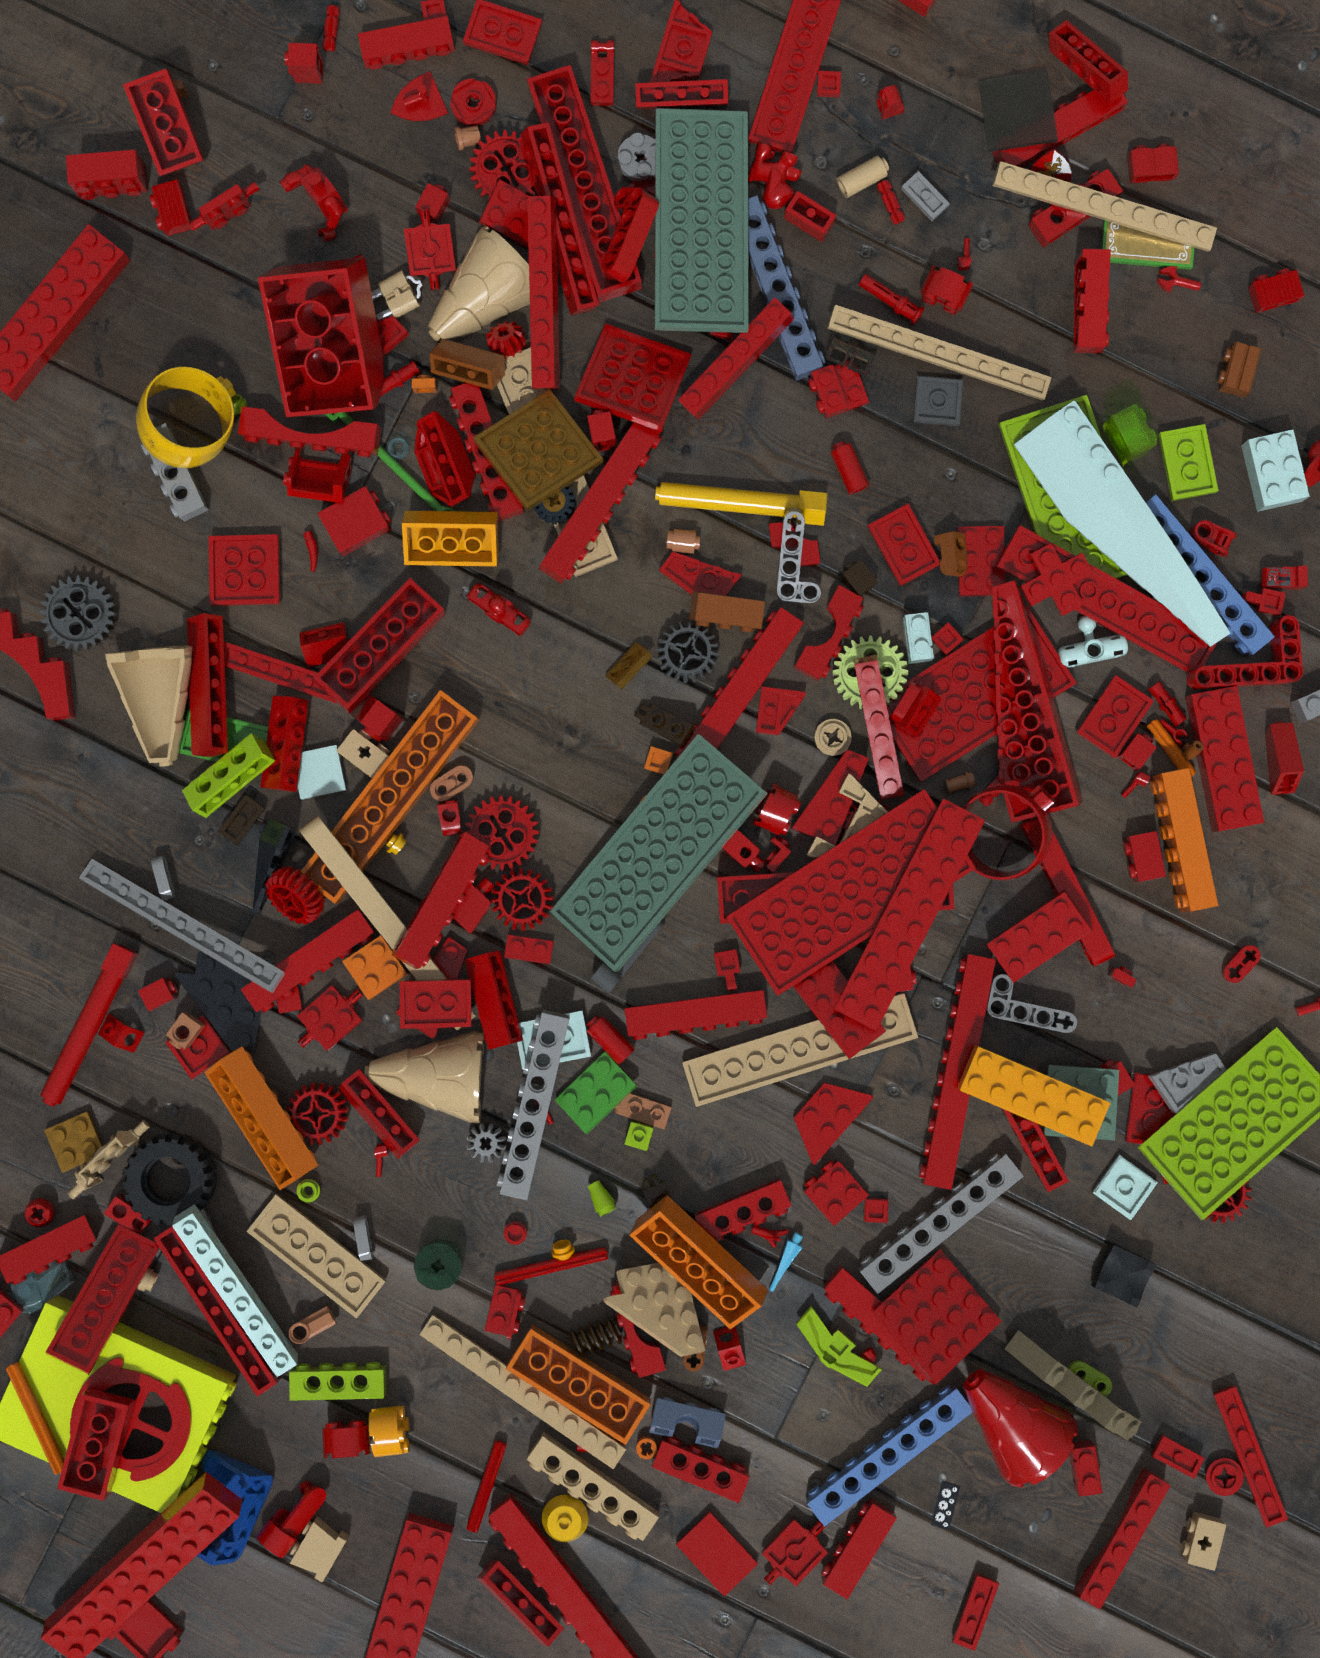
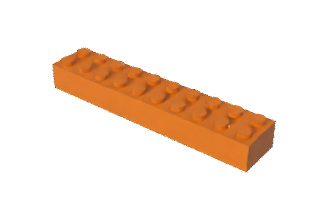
M441 690L331 831L363 872L480 721ZM315 852L301 870V873L307 874L309 879H313V883L319 886L318 890L334 904H339L348 892Z

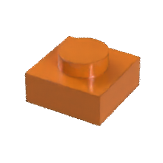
M419 375L417 379H412V389L414 393H437V383L435 378H431L429 375Z
M651 746L644 769L664 775L669 768L673 753Z

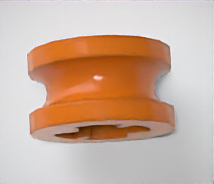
M643 1436L637 1441L636 1452L638 1456L642 1459H651L655 1456L657 1443L654 1438ZM645 1442V1445L646 1442L651 1443L652 1451L650 1453L648 1450L647 1453L642 1452V1443Z

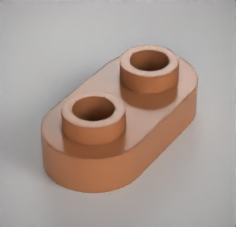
M466 766L453 768L432 782L430 786L432 797L440 802L448 801L472 784L473 773ZM459 774L466 775L464 782L458 781ZM445 786L447 789L446 793L439 794V787Z

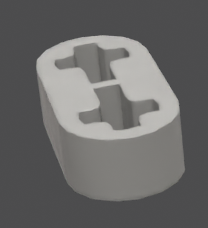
M165 856L152 858L151 864L161 899L164 901L175 898V889Z
M367 1216L354 1217V1230L360 1261L373 1259V1249Z

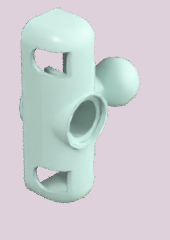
M1082 616L1078 621V627L1084 632L1085 641L1062 646L1057 651L1061 663L1067 668L1122 657L1128 652V643L1126 638L1119 634L1094 639L1093 630L1096 627V622L1086 616ZM1120 637V639L1111 640V638ZM1074 646L1073 649L1065 650V648ZM1088 646H1096L1099 650L1098 656H1090L1087 651ZM1123 650V654L1114 656L1115 651ZM1077 660V664L1068 666V661Z

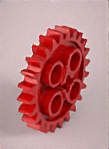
M506 130L503 131V136L501 137L497 131H494V139L486 135V144L481 141L478 142L481 150L473 149V153L477 158H470V162L475 164V166L469 167V172L475 173L470 180L478 181L474 189L483 190L480 195L481 198L486 195L490 198L499 179L507 181L509 185L529 196H534L531 188H535L531 171L521 136L517 139L516 131H513L511 137L507 135ZM506 148H513L516 156L507 158L503 151ZM495 151L499 152L501 159L506 167L511 166L510 174L513 177V179L517 182L518 187H515L513 185L511 178L509 177V174L506 171H501L503 165L501 161L498 159V157L494 154ZM486 160H493L497 167L494 170H488L485 168L484 162ZM518 168H525L528 171V176L526 178H519L516 175V170Z
M502 795L499 797V802L490 797L491 804H487L482 800L483 808L480 809L475 806L474 809L477 814L468 815L473 821L472 823H465L466 826L470 827V831H466V833L489 846L486 851L489 855L483 866L491 862V869L494 870L496 865L499 864L501 871H504L505 864H508L512 870L514 867L513 862L516 861L521 866V858L524 857L529 860L527 852H535L531 844L539 843V841L533 838V835L540 834L539 831L533 830V827L538 825V822H531L530 819L535 814H526L529 808L527 805L522 809L520 808L521 800L513 804L511 796L507 802H504ZM503 811H509L512 814V820L507 824L500 821V814ZM491 815L495 816L502 829L508 830L505 835L513 846V851L508 849L502 837H496V834L499 832L490 818ZM483 823L491 824L492 832L489 835L481 834L480 827ZM515 831L523 832L524 839L521 843L517 844L512 841V834ZM497 842L502 843L504 846V851L501 855H494L492 853V846Z

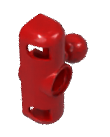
M476 583L466 595L467 599L484 610L488 617L500 625L503 624L520 637L524 635L531 624V619L526 614L514 607L508 599L500 594H496L482 583ZM481 589L487 592L483 598H477ZM518 616H521L524 621L520 625H515L514 622Z

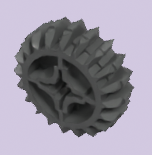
M680 621L678 630L674 625H671L672 634L664 631L663 635L667 640L660 638L658 642L664 645V647H658L656 650L658 653H664V655L657 657V661L666 662L661 665V669L665 670L669 667L670 669L666 675L670 677L673 672L676 673L675 681L679 680L680 675L684 676L683 683L688 682V676H691L693 683H696L697 674H699L701 679H705L703 670L711 673L712 669L708 664L713 666L717 664V661L711 659V657L719 656V652L712 651V649L718 647V643L710 644V641L715 638L714 634L706 637L709 629L706 627L701 632L699 631L701 627L699 625H696L695 629L691 628L692 621H688L687 628H684L683 622ZM691 634L689 640L684 644L672 642L680 635ZM697 637L705 644L707 656L701 654L695 648ZM692 642L691 652H694V654H689L685 662H683L684 652H681V650H686ZM668 649H672L679 654L680 662L678 667L671 662ZM692 660L704 662L696 669L684 670L687 663Z

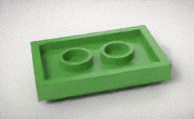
M604 1052L555 1101L585 1134H588L637 1085Z

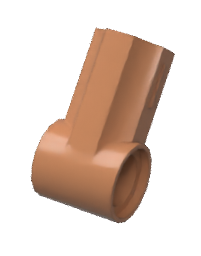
M327 1305L311 1315L296 1321L289 1330L291 1341L296 1344L305 1343L313 1336L337 1324L335 1316ZM295 1327H304L307 1332L306 1336L298 1337L295 1334Z

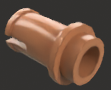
M967 771L963 775L945 780L949 794L968 787L972 789V786L976 785L973 773H967Z

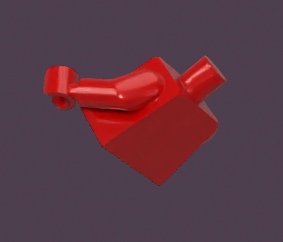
M303 164V167L299 170L285 174L283 179L279 181L284 190L288 193L302 185L306 194L326 218L327 227L320 228L318 236H324L323 242L334 240L336 238L334 229L337 228L342 214L348 211L335 187L319 167L314 169L310 165Z

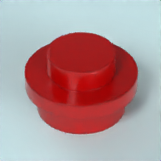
M512 1221L506 1225L504 1238L508 1243L518 1245L526 1239L527 1229L523 1223Z

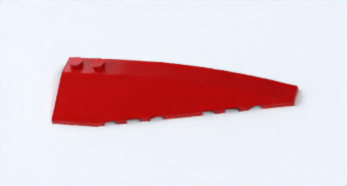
M1016 580L993 586L1000 784L1021 787L1029 792L1038 785H1041L1050 793L1055 801L1047 809L1048 813L1079 806L1083 800L1048 679ZM1003 793L1011 823L1037 817L1035 811L1024 800L1017 796Z

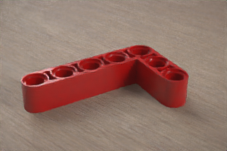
M1287 615L1275 619L1271 623L1270 632L1274 635V638L1271 640L1273 662L1202 666L1188 672L1186 676L1187 684L1192 689L1198 690L1234 686L1285 685L1298 681L1303 675L1298 620L1292 615ZM1283 622L1287 626L1286 632L1282 629ZM1285 645L1289 649L1288 655L1284 652ZM1286 668L1291 672L1290 678L1286 675ZM1265 669L1269 672L1268 679L1264 676ZM1243 670L1247 673V680H1244L1242 677ZM1220 672L1225 674L1224 682L1220 679ZM1198 673L1202 674L1203 683L1199 682L1197 678Z

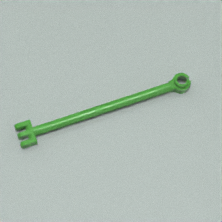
M346 412L334 413L333 415L331 413L325 414L334 424L339 419L346 426L354 422ZM379 445L377 456L434 511H454L452 508H445Z

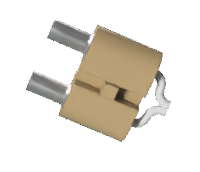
M401 270L379 282V288L371 292L373 300L383 295L389 307L376 315L378 321L392 315L397 319L420 306L418 298L421 296L420 287L423 285L420 280L417 281L412 276H406L404 271ZM408 279H411L413 283L418 284L417 296L413 292L412 286Z

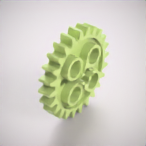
M869 636L868 642H865L863 637H860L859 644L852 640V648L844 646L845 654H838V658L841 661H834V666L838 668L833 670V676L838 677L834 679V685H840L837 688V692H845L843 700L851 698V706L859 702V709L863 708L857 676L851 677L848 675V672L855 669L854 659L865 657L867 654H874L878 658L880 674L884 669H890L893 672L889 677L881 675L882 683L886 685L883 687L886 705L889 706L890 697L897 700L895 692L903 693V688L900 685H907V679L903 678L908 676V670L903 669L907 667V661H901L904 658V654H896L898 646L890 648V640L882 644L881 637L876 642H873L872 636Z

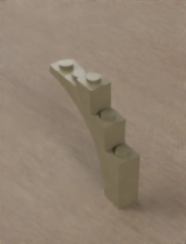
M1019 1330L1006 1346V1351L1040 1379L1054 1387L1073 1404L1087 1412L1106 1429L1114 1434H1118L1127 1441L1137 1433L1139 1425L1142 1423L1138 1418L1102 1394L1030 1337Z

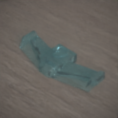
M66 1260L38 1281L35 1275L32 1274L27 1276V1280L16 1285L10 1284L13 1292L5 1294L24 1309L22 1313L31 1314L42 1309L47 1301L57 1296L76 1280Z

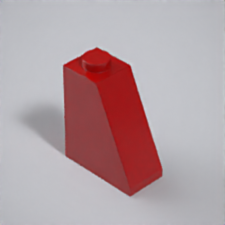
M1279 721L1270 724L1265 734L1271 795L1294 793L1304 773L1293 722L1284 723Z

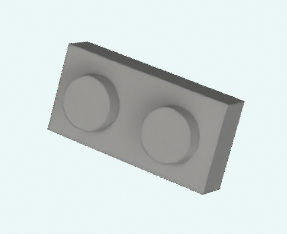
M919 171L901 187V190L932 222L950 205Z

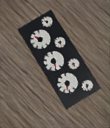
M942 1482L931 1523L932 1526L949 1530L960 1486Z

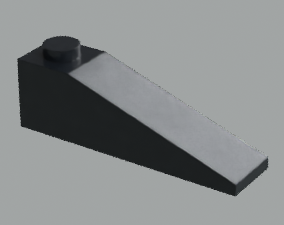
M268 818L267 822L263 821L259 829L261 836L259 838L252 913L260 915L268 899L265 883L274 871H277L278 868L281 869L298 831L272 818Z

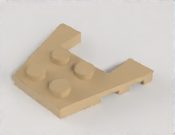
M847 774L839 793L860 804L841 842L887 813L886 809L852 775ZM816 836L806 855L818 858L835 847V845Z

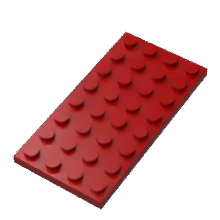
M1026 606L1025 610L1053 698L1077 684L1068 668L1061 663L1059 654L1028 606ZM994 627L908 680L907 685H900L903 688V693L895 692L897 700L889 698L890 705L887 706L893 741L919 782L924 781L997 734ZM912 681L921 687L930 688L941 698L940 703L918 738L910 735L900 724L890 719L892 712Z

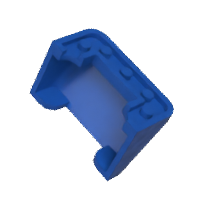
M208 1450L202 1459L203 1472L209 1473L242 1499L239 1518L197 1555V1557L212 1566L233 1563L242 1555L272 1486L273 1477L265 1471L219 1451Z

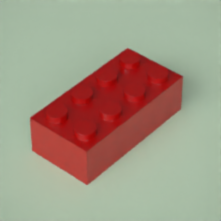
M166 68L123 84L159 176H165L206 161L169 69Z
M1065 889L991 939L987 946L1013 983H1015L1091 932L1093 927Z
M88 1388L81 1394L57 1489L102 1501L111 1494L135 1402L134 1399Z

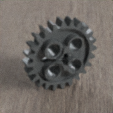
M77 575L74 582L73 578L69 576L67 577V584L59 580V588L51 586L53 594L45 593L46 597L49 598L48 602L41 601V604L46 606V610H41L40 613L45 615L46 618L40 622L48 624L44 632H52L49 638L53 641L58 639L57 645L59 646L65 643V648L68 650L74 645V649L80 651L81 645H83L84 649L88 651L90 643L98 647V639L106 641L104 633L112 634L108 626L116 625V623L110 620L111 617L117 616L116 613L111 611V609L116 607V604L109 603L113 596L111 594L104 595L108 589L104 586L99 588L100 583L98 581L92 583V579L86 577L83 582L82 577ZM78 592H83L82 601L76 603L75 595ZM65 598L75 608L80 610V614L93 625L92 629L82 619L76 617L77 613L64 602ZM61 608H66L67 613L65 617L59 619L58 611ZM98 608L99 616L96 619H91V611ZM81 624L82 632L79 635H74V627Z

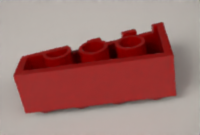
M846 750L791 827V830L814 839L817 836L836 845L853 801L851 798L839 793V790L847 774L852 775L860 782L869 758Z

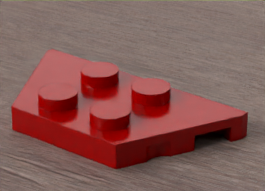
M674 0L650 83L686 81L700 78L713 32L705 24H701L692 12L689 13L679 0Z
M823 1082L793 1117L810 1160L814 1165L873 1099L870 1094Z

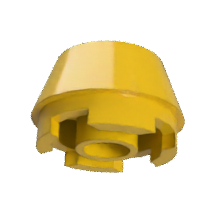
M559 1495L552 1498L545 1505L542 1512L543 1528L556 1541H574L585 1532L588 1525L589 1517L585 1505L581 1500L571 1495Z

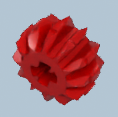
M506 320L504 324L498 323L496 327H491L490 332L486 334L489 351L503 355L505 360L509 356L515 358V354L522 353V348L526 346L525 333L515 321L509 323Z

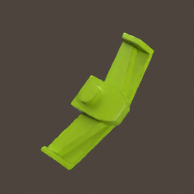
M812 1305L797 1321L796 1325L818 1355L819 1360L826 1367L832 1368L866 1387L882 1371V1367L851 1352L856 1343L839 1328L831 1334Z

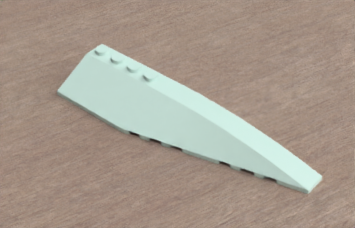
M1075 400L1053 414L1014 444L1059 512L1071 526H1074L1087 540H1090L1104 555L1113 560L1136 583L1169 609L1176 618L1185 623L1208 646L1211 647L1230 634L1190 568Z

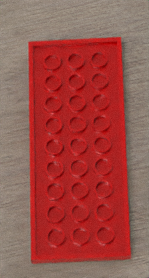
M925 789L726 916L777 996L872 935L937 810ZM968 855L954 882L976 869Z

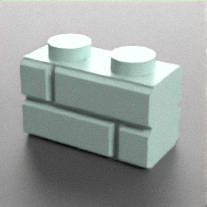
M928 612L905 615L902 619L908 664L932 661L934 654L933 648H931L932 639Z

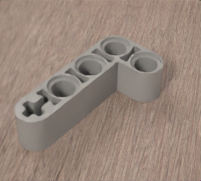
M790 508L784 513L777 594L779 598L785 601L814 603L821 595L818 581L812 578L799 577L805 525L804 514L798 508ZM792 515H797V519L800 520L796 521L795 531H791V521L788 520L792 519ZM789 538H795L798 540V545L794 548H789L785 545V542ZM786 561H793L796 567L792 571H787L783 568V564ZM784 584H791L794 589L791 593L786 594L781 591V587ZM807 586H814L817 590L815 594L809 596L804 593V589Z
M1005 974L992 976L986 1013L989 1016L1063 1033L1072 1032L1076 1028L1077 1019L1070 1012L1010 1000L1013 981ZM999 978H1004L1006 981V988L1002 991L996 988V981ZM994 1001H999L1002 1005L1001 1011L997 1014L991 1011V1004ZM1017 1006H1022L1024 1008V1015L1017 1019L1014 1016V1009ZM1040 1011H1045L1047 1019L1044 1023L1040 1024L1036 1019L1037 1014ZM1066 1016V1020H1069V1025H1064L1063 1028V1024L1053 1022L1054 1017L1065 1019Z

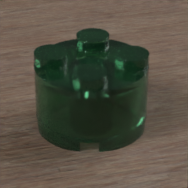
M435 1239L427 1243L419 1251L414 1262V1271L418 1282L432 1290H443L451 1287L462 1272L463 1256L456 1245L449 1240ZM438 1259L441 1260L442 1265H445L441 1269H437V1265L433 1264Z

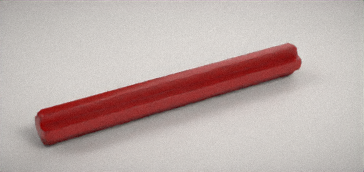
M600 1247L572 1254L566 1260L554 1258L496 1272L494 1274L495 1283L499 1286L607 1260L608 1252L606 1247Z

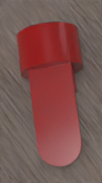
M309 1481L301 1483L299 1490L304 1496L291 1512L284 1508L278 1509L275 1515L268 1519L256 1535L258 1542L273 1555L284 1558L298 1540V1535L325 1501L326 1492L322 1487H313Z

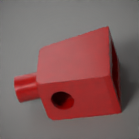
M738 830L721 849L744 868L749 866L755 872H758L765 864V861L757 855L760 849ZM745 848V853L741 855V849Z
M486 877L477 886L474 884L467 885L464 890L466 894L464 900L459 906L456 905L452 911L454 914L453 918L470 934L476 930L493 904L486 895L495 885Z

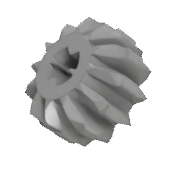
M481 1123L479 1125L481 1132L473 1128L471 1131L476 1137H467L468 1141L474 1142V1144L467 1146V1150L475 1149L476 1151L473 1152L471 1157L475 1158L479 1153L481 1155L479 1162L481 1163L484 1162L485 1156L488 1157L490 1163L493 1162L492 1153L497 1158H500L502 1155L497 1149H506V1145L499 1143L506 1140V1136L498 1137L497 1135L502 1129L499 1127L493 1132V1123L489 1124L488 1130L485 1129L484 1123ZM485 1137V1140L490 1138L492 1140L490 1142L491 1148H488V1146L486 1148L482 1147L483 1140L481 1138Z

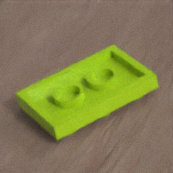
M1202 424L1160 432L1158 437L1171 501L1217 493L1218 486L1206 425Z

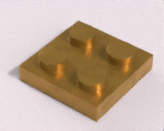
M89 1111L44 1130L62 1173L88 1162L93 1158L94 1153L103 1146Z

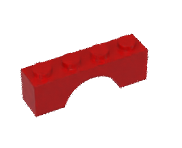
M840 585L838 586L826 608L834 620L832 637L822 645L806 646L794 667L795 670L817 682L820 677L826 678L832 667L828 665L831 657L836 658L842 648L839 642L842 637H848L853 628L850 624L854 616L858 618L864 608V605L861 604L863 600L861 596Z
M613 1283V1290L610 1291V1295L621 1294L619 1283ZM616 1313L619 1326H624L626 1335L623 1336L626 1350L631 1349L633 1358L629 1359L632 1372H637L638 1377L641 1378L665 1371L666 1365L660 1344L644 1339L637 1332L634 1323L620 1313Z

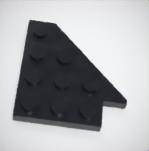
M198 952L195 974L175 972L176 978L231 1050L243 1047L247 1052L256 1053L262 1010L256 1013L241 991V988L252 981L207 954Z

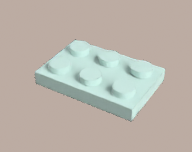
M583 1010L566 1013V1015H570L560 1062L591 1057ZM535 1020L519 1023L524 1040L517 1042L522 1070H524L526 1060L531 1061L533 1052L528 1051L531 1037L536 1038L538 1029L534 1028ZM545 1031L542 1034V1038L547 1042H551L555 1039V1035L552 1031ZM542 1053L537 1056V1061L540 1064H547L550 1058L547 1054Z

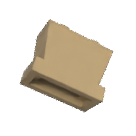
M317 1516L315 1521H309L302 1534L305 1535L302 1543L297 1541L290 1554L294 1557L290 1564L316 1573L314 1578L323 1583L346 1543L349 1534L342 1530L338 1534Z

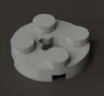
M634 133L620 145L618 164L625 177L636 182H641L648 178L650 180L655 177L654 138L642 135L641 133ZM644 154V157L647 160H641L640 162H637V157L635 155Z

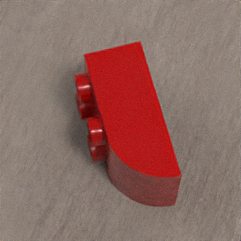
M365 257L277 266L259 276L258 282L286 417L373 410L377 406L382 392L383 354Z

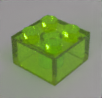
M1136 403L1112 415L1102 426L1123 466L1147 455L1158 445L1155 431L1152 428L1149 429L1146 423V414L1142 408H1138Z

